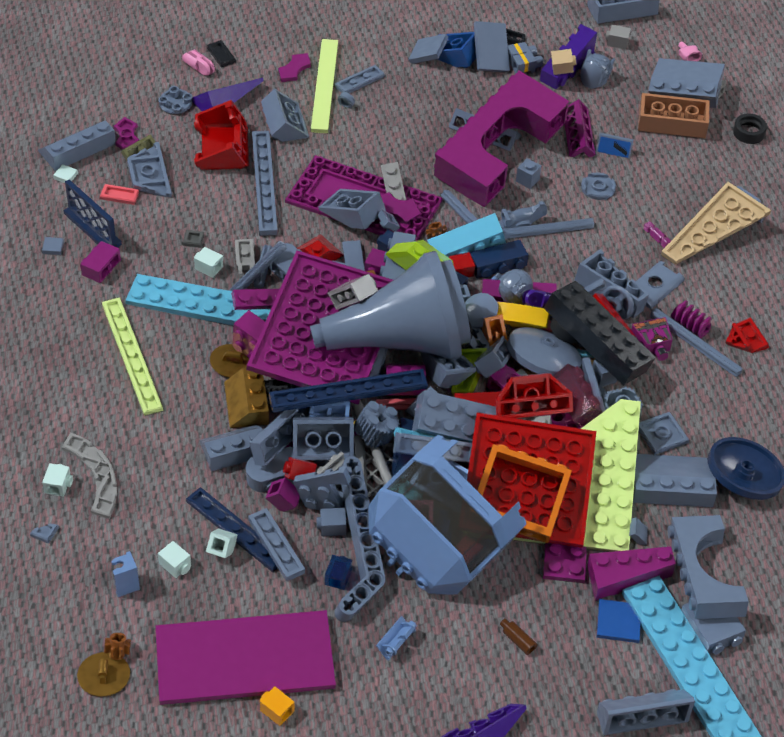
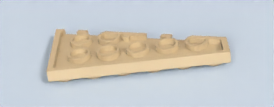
M727 182L662 250L661 255L676 265L770 215L771 210L730 182Z

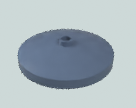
M533 327L518 328L510 334L507 341V348L511 356L522 366L537 374L550 373L558 379L570 378L577 374L582 364L581 355L571 343L558 339L552 332Z

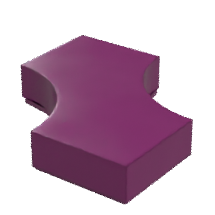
M308 53L292 55V59L287 65L278 68L281 82L298 80V74L302 70L311 68Z
M123 117L113 126L114 130L119 134V138L115 143L117 147L123 150L139 141L134 135L138 127L137 123Z
M390 192L381 196L386 212L400 216L406 223L422 215L413 198L399 200Z

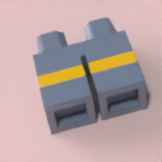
M525 42L508 45L509 64L512 66L515 74L519 70L523 73L528 71L533 73L536 68L543 66L542 56H537L535 45L527 46Z

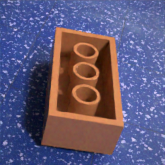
M642 93L639 106L638 131L706 138L709 125L710 100Z

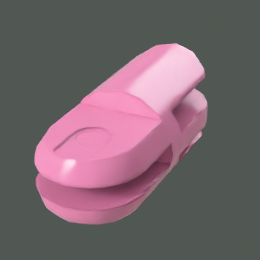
M195 49L182 56L183 61L202 75L209 76L214 73L215 68L212 61Z

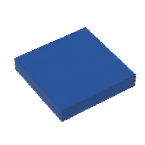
M599 599L596 638L639 643L641 622L630 604Z

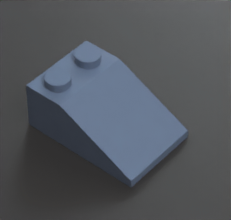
M339 189L318 207L323 213L350 228L360 230L368 228L374 220L378 219L377 214L381 210L386 211L380 192Z

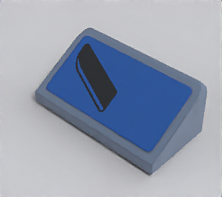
M600 133L596 152L630 158L634 139Z

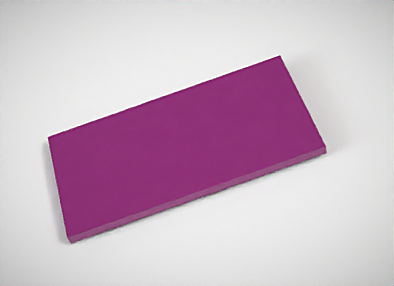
M315 155L286 197L285 203L334 219L320 211L318 207L339 189L380 192L381 196L386 193L382 177ZM403 185L406 200L413 198L422 215L408 223L400 216L394 215L400 226L396 232L416 235L417 241L421 238L442 203L443 198ZM379 218L374 220L368 228L364 229L378 235H383L387 231L380 224L381 220Z
M327 610L155 625L160 705L262 696L274 686L283 693L336 689Z

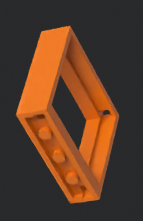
M493 444L477 490L482 496L496 457L562 479L547 527L526 520L527 524L518 533L548 543L572 470L562 464L555 465L549 463L544 458L531 457L523 451L516 452L510 450L505 445ZM471 508L469 517L485 522ZM498 511L502 516H504V515L506 514V513H503V512Z

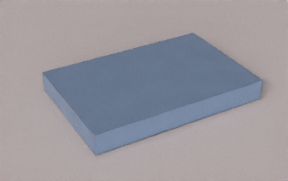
M474 22L477 71L509 72L506 23Z

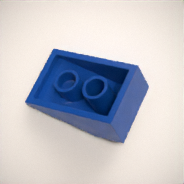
M474 32L447 34L448 40L437 60L454 67L467 68L471 66L472 62L476 59Z

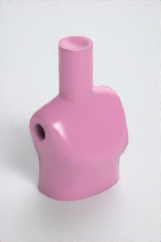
M684 42L679 43L678 46L681 48L679 49V55L683 60L697 62L701 60L702 53L698 50L697 46H687Z

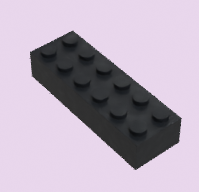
M577 281L552 292L544 306V309L623 386L646 373L656 358L649 349L637 340Z

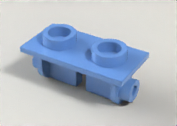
M401 616L377 643L376 647L386 660L396 655L400 646L411 633L416 631V623L413 621L406 622L403 616Z

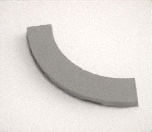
M70 432L62 446V450L82 460L94 476L96 497L91 513L110 519L117 499V482L112 465L104 453L93 446L90 441Z

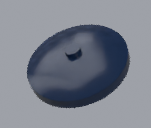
M727 437L715 442L709 451L707 462L713 476L724 487L740 496L756 500L770 499L775 497L784 486V468L781 462L772 452L756 442L739 437Z

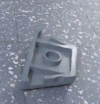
M155 142L153 147L148 150L144 148L139 153L127 158L133 189L163 197L172 196L159 142Z

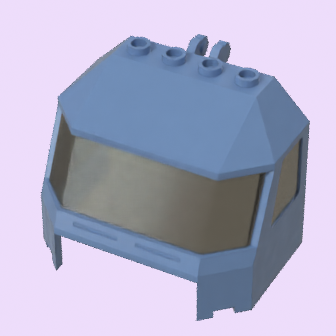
M440 435L434 437L378 491L368 506L369 534L375 543L381 545L390 557V560L386 563L389 567L396 562L401 565L396 571L398 576L405 572L416 581L419 588L427 593L450 595L458 594L516 537L527 523L525 517L520 516L519 510L521 506L519 501L502 516L443 457L458 441L454 439L446 441L444 436Z

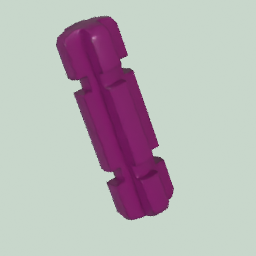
M649 221L644 224L643 229L647 233L650 232L649 235L658 243H661L660 245L663 248L671 242L652 222Z

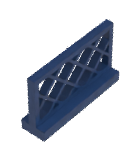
M70 179L65 181L68 208L63 210L64 214L96 244L103 241L114 247L121 246L122 241L115 236L114 219Z

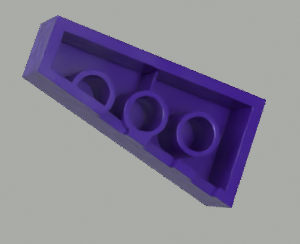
M580 24L576 35L572 33L566 46L562 45L559 50L571 49L572 55H575L576 65L573 66L574 72L554 75L551 58L541 69L540 81L554 89L564 86L569 77L573 78L576 71L582 68L588 49L592 50V54L595 53L597 32Z

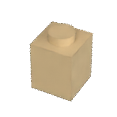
M571 49L551 51L554 75L574 72L573 66L576 65V57L572 55Z

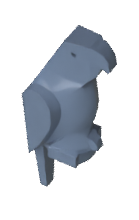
M540 201L535 206L515 211L501 209L500 226L502 229L529 226L534 221L547 215V206L545 202Z

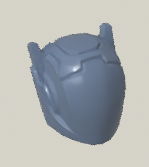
M588 49L581 68V82L587 88H598L606 84L612 72L615 58L610 60L602 54H592V50Z
M513 269L503 275L499 273L495 275L500 280L499 293L506 303L523 304L522 296L524 292L533 289L532 278L524 270Z

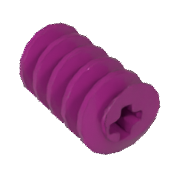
M685 300L675 307L670 317L672 319L675 318V321L678 323L681 322L683 327H686L702 339L711 329L710 322L712 317L709 316L704 319L706 313L703 312L699 315L700 309L697 308L693 311L694 305L691 304L687 307L688 301Z

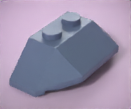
M421 352L426 374L440 388H450L452 385H458L476 372V367L463 355L460 358L448 360L440 356Z

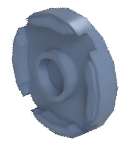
M591 173L588 174V177L582 179L581 189L586 196L592 199L605 200L614 195L616 183L613 178L612 180L608 178L609 175Z

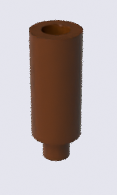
M503 619L500 622V625L504 628L503 633L526 655H529L537 648L538 644L514 621L509 622L507 619Z

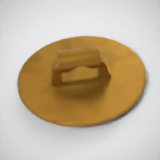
M233 344L221 345L214 349L210 355L212 368L218 374L229 378L240 369L247 367L249 361L247 356L235 350Z
M104 652L96 653L86 658L81 663L77 673L80 687L88 694L98 697H106L118 693L127 685L130 678V668L124 658L121 660L111 659L109 653Z

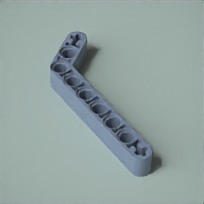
M355 456L347 457L341 467H347L351 476L349 485L341 484L361 581L341 599L335 609V617L341 622L351 620L380 591L385 583L379 546L369 534L368 506L370 503L362 464ZM358 523L364 524L365 527L360 526ZM362 542L368 543L369 546H365ZM366 561H370L373 566L368 565ZM370 580L375 581L377 585H373ZM356 593L361 594L364 599L359 598ZM349 604L352 606V607H351L350 609H348L347 611L344 610V609H346V608L348 607Z

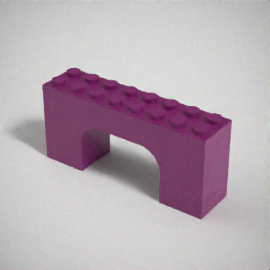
M519 70L515 75L510 76L505 85L500 86L498 92L494 96L492 95L487 103L481 106L477 113L471 116L463 127L457 130L453 138L450 137L443 148H439L436 151L434 176L467 198L485 207L505 187L508 170L506 163L488 153L486 149L508 128L524 130L546 144L565 124L569 101Z

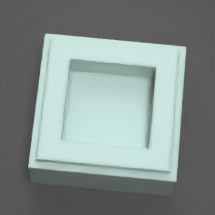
M62 164L53 175V178L63 183L69 179L72 181L78 174V170Z

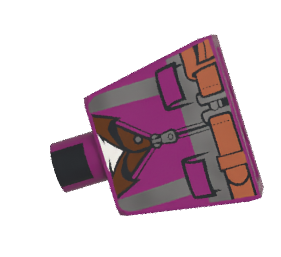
M666 317L632 324L631 330L635 334L636 339L649 349L652 354H655L659 361L668 358L667 351L671 349L672 336Z

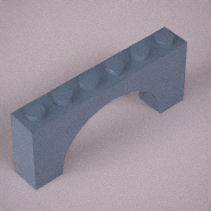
M720 515L672 517L671 526H668V537L672 538V551L676 552V564L680 566L681 581L685 582V595L689 596V609L693 610L695 619L746 617L749 601L744 586H732L717 581L702 569L697 560L698 554L704 549L723 543L725 528Z

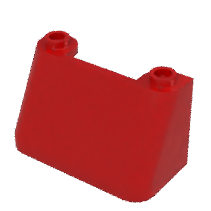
M232 100L195 114L194 127L202 135V153H196L194 158L197 168L201 170L243 169L249 166L247 122Z

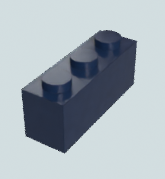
M521 240L470 252L475 264L474 275L476 278H487L492 274H503L508 270L522 269L527 266L528 253Z

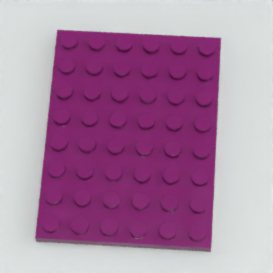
M296 250L247 363L246 370L300 387L370 377L380 350L379 347L344 348L327 351L325 346L315 349L310 326L319 324L320 318L351 306L348 305L336 310L328 295V292L367 274H370L375 280L377 290L393 280ZM361 399L350 400V402L359 405Z

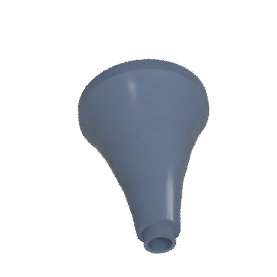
M436 251L424 253L417 262L376 293L339 312L320 318L319 324L310 326L315 349L326 346L327 351L344 348L379 347L417 351L452 360L462 356V344L471 342L467 311L454 265L451 260L440 262Z

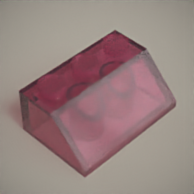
M567 364L553 377L572 391L573 412L569 413L575 423L585 426L603 412L599 406V400L591 392L592 387L583 377L584 372L578 366L574 367Z

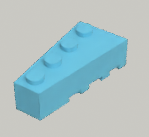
M495 213L427 240L431 246L448 258L449 256L506 243Z

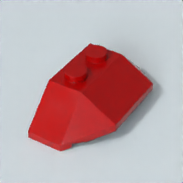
M550 373L510 377L495 400L496 415L509 418H523L573 412L572 391Z

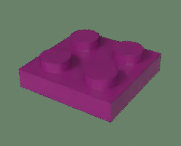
M545 543L543 579L585 583L587 547L583 546V548Z

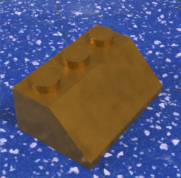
M246 367L242 368L224 382L230 428H239L253 425H269L264 375L248 371Z

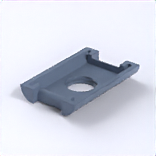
M662 261L655 264L636 281L649 293L645 305L649 309L656 306L684 281V277L680 272L678 274L665 267V263ZM658 278L662 281V285L652 286L649 284L648 279Z

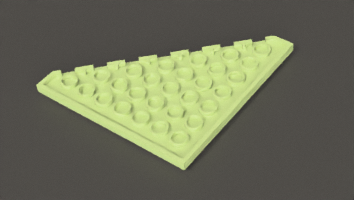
M620 399L581 428L597 431L584 546L587 549L609 552L629 550L640 401ZM465 529V534L494 537L491 533ZM515 537V538L513 539V540H518V541H527V542H535V543H543V544H545V542H542V541H535V540H529V539H523V538H517V537Z

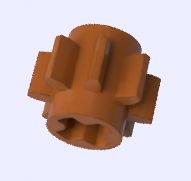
M440 222L431 223L428 226L429 229L425 230L427 239L447 232L446 225L442 226Z
M123 633L111 634L110 638H105L104 653H109V657L114 660L123 659L125 654H130L131 639H126Z

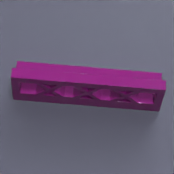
M578 99L569 105L565 122L569 156L575 157L584 152L588 157H593L596 153L589 109ZM574 120H576V122H575V124L573 125V127H571L572 122H573ZM578 132L576 137L573 139L572 137L574 133ZM577 143L580 144V147L574 150Z

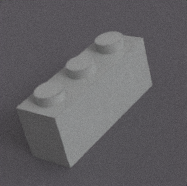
M370 274L342 284L328 292V295L337 310L357 303L378 290L375 280Z

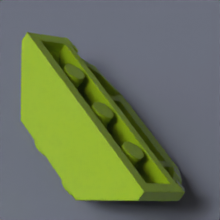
M424 240L396 243L386 253L388 258L405 270L417 262L424 253L432 251L437 252L440 262L451 260Z

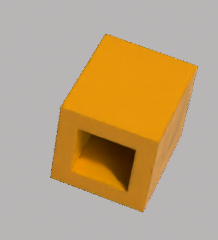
M274 686L270 691H266L261 696L260 711L281 726L295 712V702Z

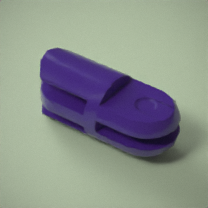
M530 289L524 292L522 301L524 305L544 308L552 293Z

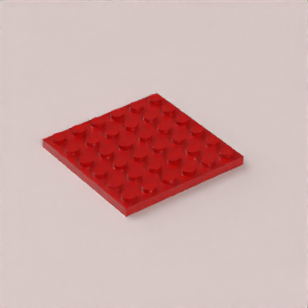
M477 413L467 481L478 490L493 444L505 445L510 450L516 452H526L534 458H544L549 463L555 465H565L572 472L548 543L583 548L597 431ZM496 457L483 497L497 511L507 513L519 501L521 506L519 510L520 516L525 517L527 521L547 527L562 479ZM464 501L460 529L493 534L491 527L486 522L469 517L471 507ZM521 534L516 535L517 538L539 541Z

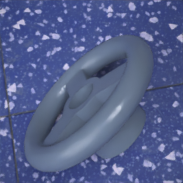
M618 285L607 287L603 295L617 312L619 311V315L623 320L629 318L634 311V302L630 293ZM611 291L620 292L618 297L608 296ZM625 297L629 305L627 312L623 307Z

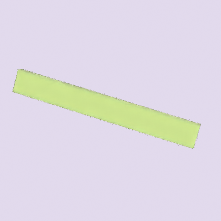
M322 39L311 124V132L328 133L338 40Z
M116 298L102 302L104 312L144 416L163 411L162 404L121 299Z

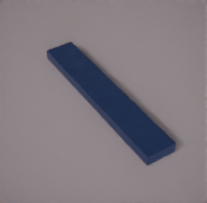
M200 487L186 498V502L217 528L238 534L236 543L271 572L278 568L256 532Z

